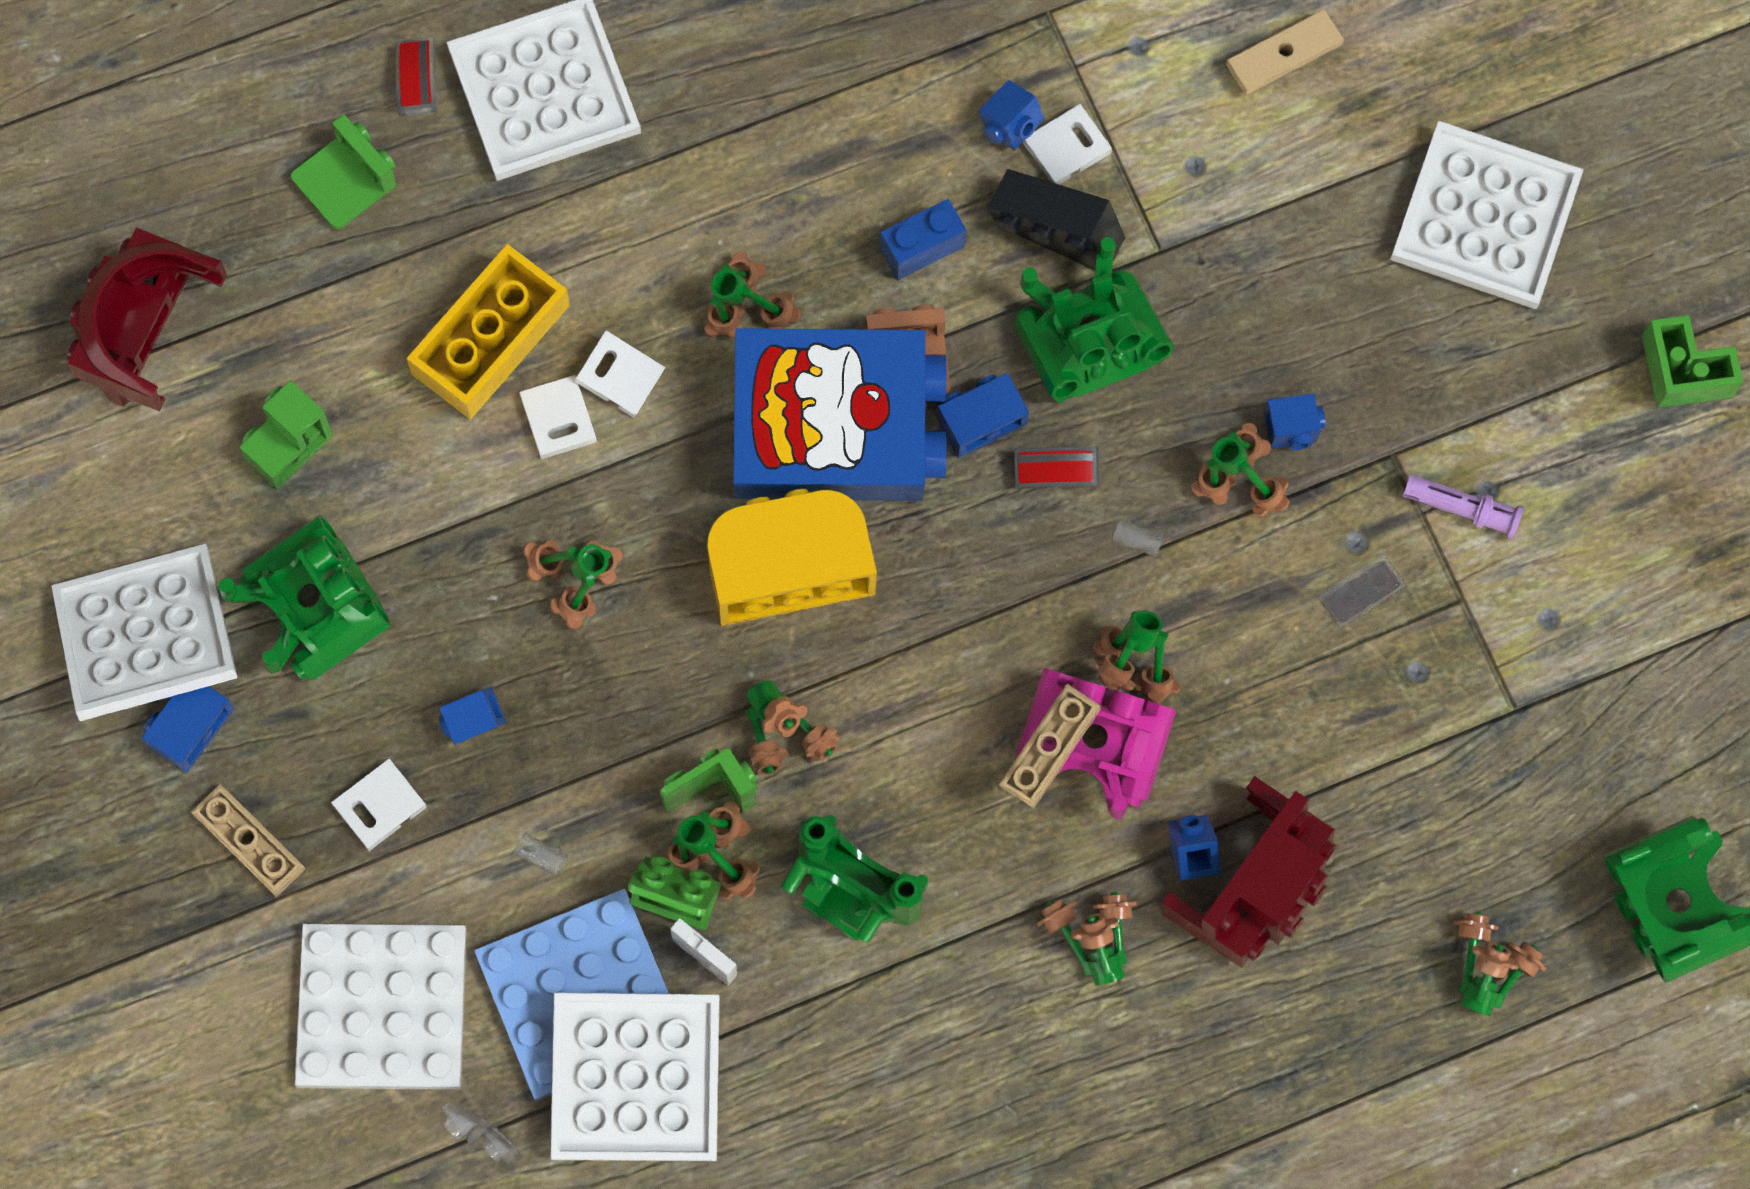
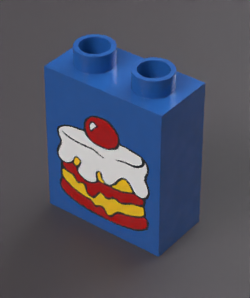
M736 328L734 412L735 499L768 497L770 500L785 498L788 492L806 489L809 493L821 490L836 491L850 497L852 500L923 501L925 478H946V431H925V401H946V354H925L926 330Z

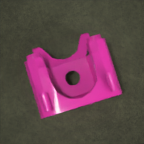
M1044 668L1015 759L1023 750L1066 684L1070 685L1102 707L1091 725L1098 724L1104 727L1107 732V741L1101 748L1092 749L1084 743L1082 737L1060 771L1079 769L1094 775L1103 784L1110 816L1116 819H1123L1128 804L1140 807L1142 800L1148 802L1177 710L1129 695L1125 692L1106 688L1097 683ZM1053 739L1047 740L1043 744V750L1046 752L1053 751L1057 746V741ZM1118 774L1122 775L1121 781H1119Z

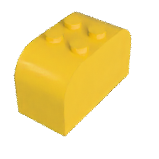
M798 489L788 492L785 498L770 500L768 497L754 498L747 501L745 506L733 508L722 514L710 530L708 536L709 570L721 626L874 596L876 594L877 571L864 515L859 506L850 497L840 492L821 490L809 493L806 489Z

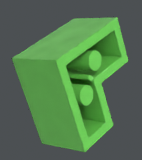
M1689 315L1651 320L1642 334L1657 408L1733 398L1742 386L1743 378L1736 347L1697 351Z
M291 380L284 387L278 386L268 394L265 399V405L262 407L267 421L260 427L254 426L243 437V444L239 447L244 459L277 490L333 437L324 410Z

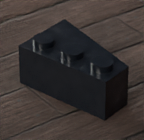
M1011 169L1006 170L988 205L995 225L1003 232L1016 234L1092 270H1095L1096 255H1098L1097 252L1103 238L1111 237L1116 244L1113 261L1125 239L1124 232L1110 200Z

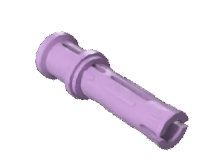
M1412 473L1403 494L1404 498L1419 501L1473 520L1472 524L1476 525L1475 527L1479 529L1486 526L1506 533L1507 538L1511 540L1515 536L1524 511V507L1520 505L1514 508L1493 501V496L1482 495L1480 498L1426 480Z

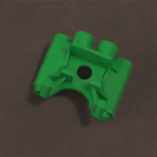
M1105 237L1101 240L1097 252L1098 255H1096L1095 278L1091 279V284L1080 292L1072 294L1068 288L1054 293L1037 279L1038 275L1035 269L1031 267L1024 269L1021 276L1020 285L1022 291L1047 311L1043 314L1039 308L1036 309L1034 306L1024 307L1017 312L1015 316L1016 321L1013 326L1050 396L1058 403H1062L1071 397L1090 393L1143 372L1153 365H1158L1164 359L1171 356L1175 348L1132 272L1128 273L1126 270H1119L1112 274L1116 244L1111 237ZM1095 316L1100 318L1081 326L1082 321L1087 317Z
M321 514L244 567L242 570L243 575L239 577L241 585H235L234 581L228 577L219 581L218 584L221 597L225 601L231 603L261 601L276 613L281 628L280 638L272 649L263 653L264 666L272 674L283 668L301 640L305 647L294 654L295 659L291 661V665L302 680L305 681L308 678L315 680L392 625L381 602L348 549L337 536L330 523ZM307 584H314L320 592L319 600L312 607H303L298 600L299 591Z
M813 815L802 822L799 834L800 857L784 879L781 888L794 894L806 873H809L811 881L802 893V896L805 898L802 906L807 908L811 915L824 919L839 929L846 938L856 941L862 940L866 943L871 941L881 923L894 921L895 924L909 926L920 918L923 892L928 888V877L926 875H919L917 877L905 872L899 874L875 862L844 837L841 830L836 828V818L833 815L826 817Z
M1690 816L1603 854L1604 862L1616 885H1623L1624 887L1614 891L1617 906L1626 921L1639 917L1640 924L1631 928L1634 941L1644 958L1651 956L1656 971L1665 983L1750 946V908L1727 905L1710 888L1707 879V864L1722 846L1723 840L1717 830L1711 832L1708 823L1703 817L1696 819L1694 816ZM1695 851V853L1690 859V853ZM1680 889L1689 895L1691 904L1687 911L1675 913L1668 908L1666 897L1670 891Z

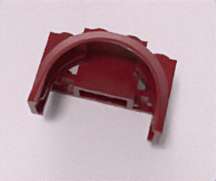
M136 227L132 237H127L123 241L118 255L113 258L105 255L100 266L96 265L93 267L87 280V289L83 299H78L71 310L70 324L78 339H75L69 347L67 364L74 377L103 388L110 402L124 407L127 399H130L160 412L166 400L165 397L158 395L157 385L139 375L189 275L222 287L227 277L222 261ZM154 276V286L142 282L143 280H146Z
M1255 776L1246 787V790L1249 791L1247 800L1273 822L1214 904L1204 914L1171 892L1162 902V915L1176 923L1241 968H1243L1248 959L1255 962L1263 952L1268 941L1271 940L1279 945L1285 936L1291 939L1296 934L1304 921L1301 915L1308 903L1315 906L1326 891L1327 886L1324 885L1328 878V874L1325 873L1326 862L1336 848V845L1332 843L1334 841L1335 829L1308 812V798L1295 790L1290 799H1288ZM1238 908L1242 909L1243 911H1245L1246 913H1248L1250 916H1246V917L1239 918L1240 915H1241V912L1238 911L1237 909H1238Z

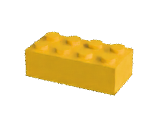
M506 244L406 358L411 375L471 420L569 308L568 290L510 245Z

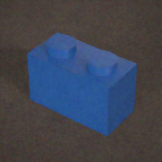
M948 198L881 231L879 249L898 281L964 248L967 230Z
M1008 373L999 377L996 375L987 376L975 385L976 388L964 394L961 391L954 392L946 396V401L941 402V405L938 406L937 420L943 431H946V436L958 458L1027 425L1029 411Z
M209 686L167 697L169 702L160 714L154 713L143 728L145 734L142 740L147 747L186 774L234 710L229 699Z

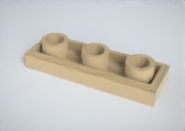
M1324 9L1227 60L1226 66L1246 96L1338 48L1343 44L1344 39ZM1280 52H1286L1290 56H1282Z
M1066 684L999 786L1034 809L1102 707ZM1053 739L1057 741V746L1053 751L1046 752L1043 750V744L1047 740Z
M221 784L191 811L193 816L275 897L279 896L305 870V867ZM245 835H254V839L250 844H241V840Z

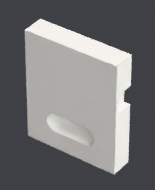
M1081 104L1034 131L1028 139L1023 141L1024 146L1049 181L1059 185L1070 179L1073 172L1085 170L1112 152V147ZM1072 128H1080L1092 146L1084 147L1072 131Z
M605 331L575 379V382L605 401H613L619 405L618 409L635 418L666 367L608 331ZM605 354H613L615 361L604 377H598L595 370Z
M575 375L519 392L541 459L597 442L579 385L575 382ZM576 427L578 429L577 432L557 439L549 438L551 433L566 428Z
M390 759L386 760L331 802L368 851L401 828L400 824L406 819L414 818L427 808L424 801ZM357 804L364 805L376 820L374 827H366L353 811Z
M679 918L671 928L672 941L729 986L737 976L736 964Z

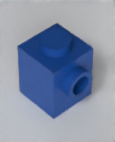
M1010 80L978 111L984 125L983 132L987 138L995 144L1003 143L1013 150L1025 139H1028L1033 134L1035 128L1044 120L1036 96Z
M1314 394L1271 399L1266 404L1264 418L1271 449L1288 446L1290 450L1309 448L1313 445L1312 443L1317 442L1321 429H1325L1324 410L1322 405L1316 406Z
M492 686L439 707L442 714L439 716L441 729L447 738H452L454 745L507 723Z
M1189 815L1179 820L1168 821L1171 857L1180 880L1220 874L1218 840L1208 815Z

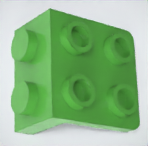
M345 114L332 123L336 139L305 161L291 174L292 181L331 227L337 230L342 229L397 187L393 168L396 166L393 160L382 148L376 151L369 143L371 136L364 126L358 121L353 124Z
M728 747L721 752L718 749H714L706 753L697 761L699 766L687 773L684 770L675 772L664 780V787L660 790L662 805L668 813L722 781L735 802L740 805L742 813L756 806L755 792L758 791V787L755 783L757 778L748 763L743 761L739 764Z
M645 856L629 881L627 890L632 893L629 904L678 921L680 918L689 926L706 931L722 883L713 880L712 876L700 870L687 871L674 866V863L666 858H650Z

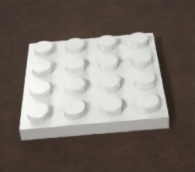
M574 0L447 42L450 56L496 181L641 133L639 121L593 0Z
M1438 121L1390 260L1537 309L1584 169Z
M206 544L51 585L75 711L79 721L238 678L210 552Z
M303 924L295 1086L297 1088L461 1090L466 926Z
M554 993L551 1160L717 1161L719 995Z

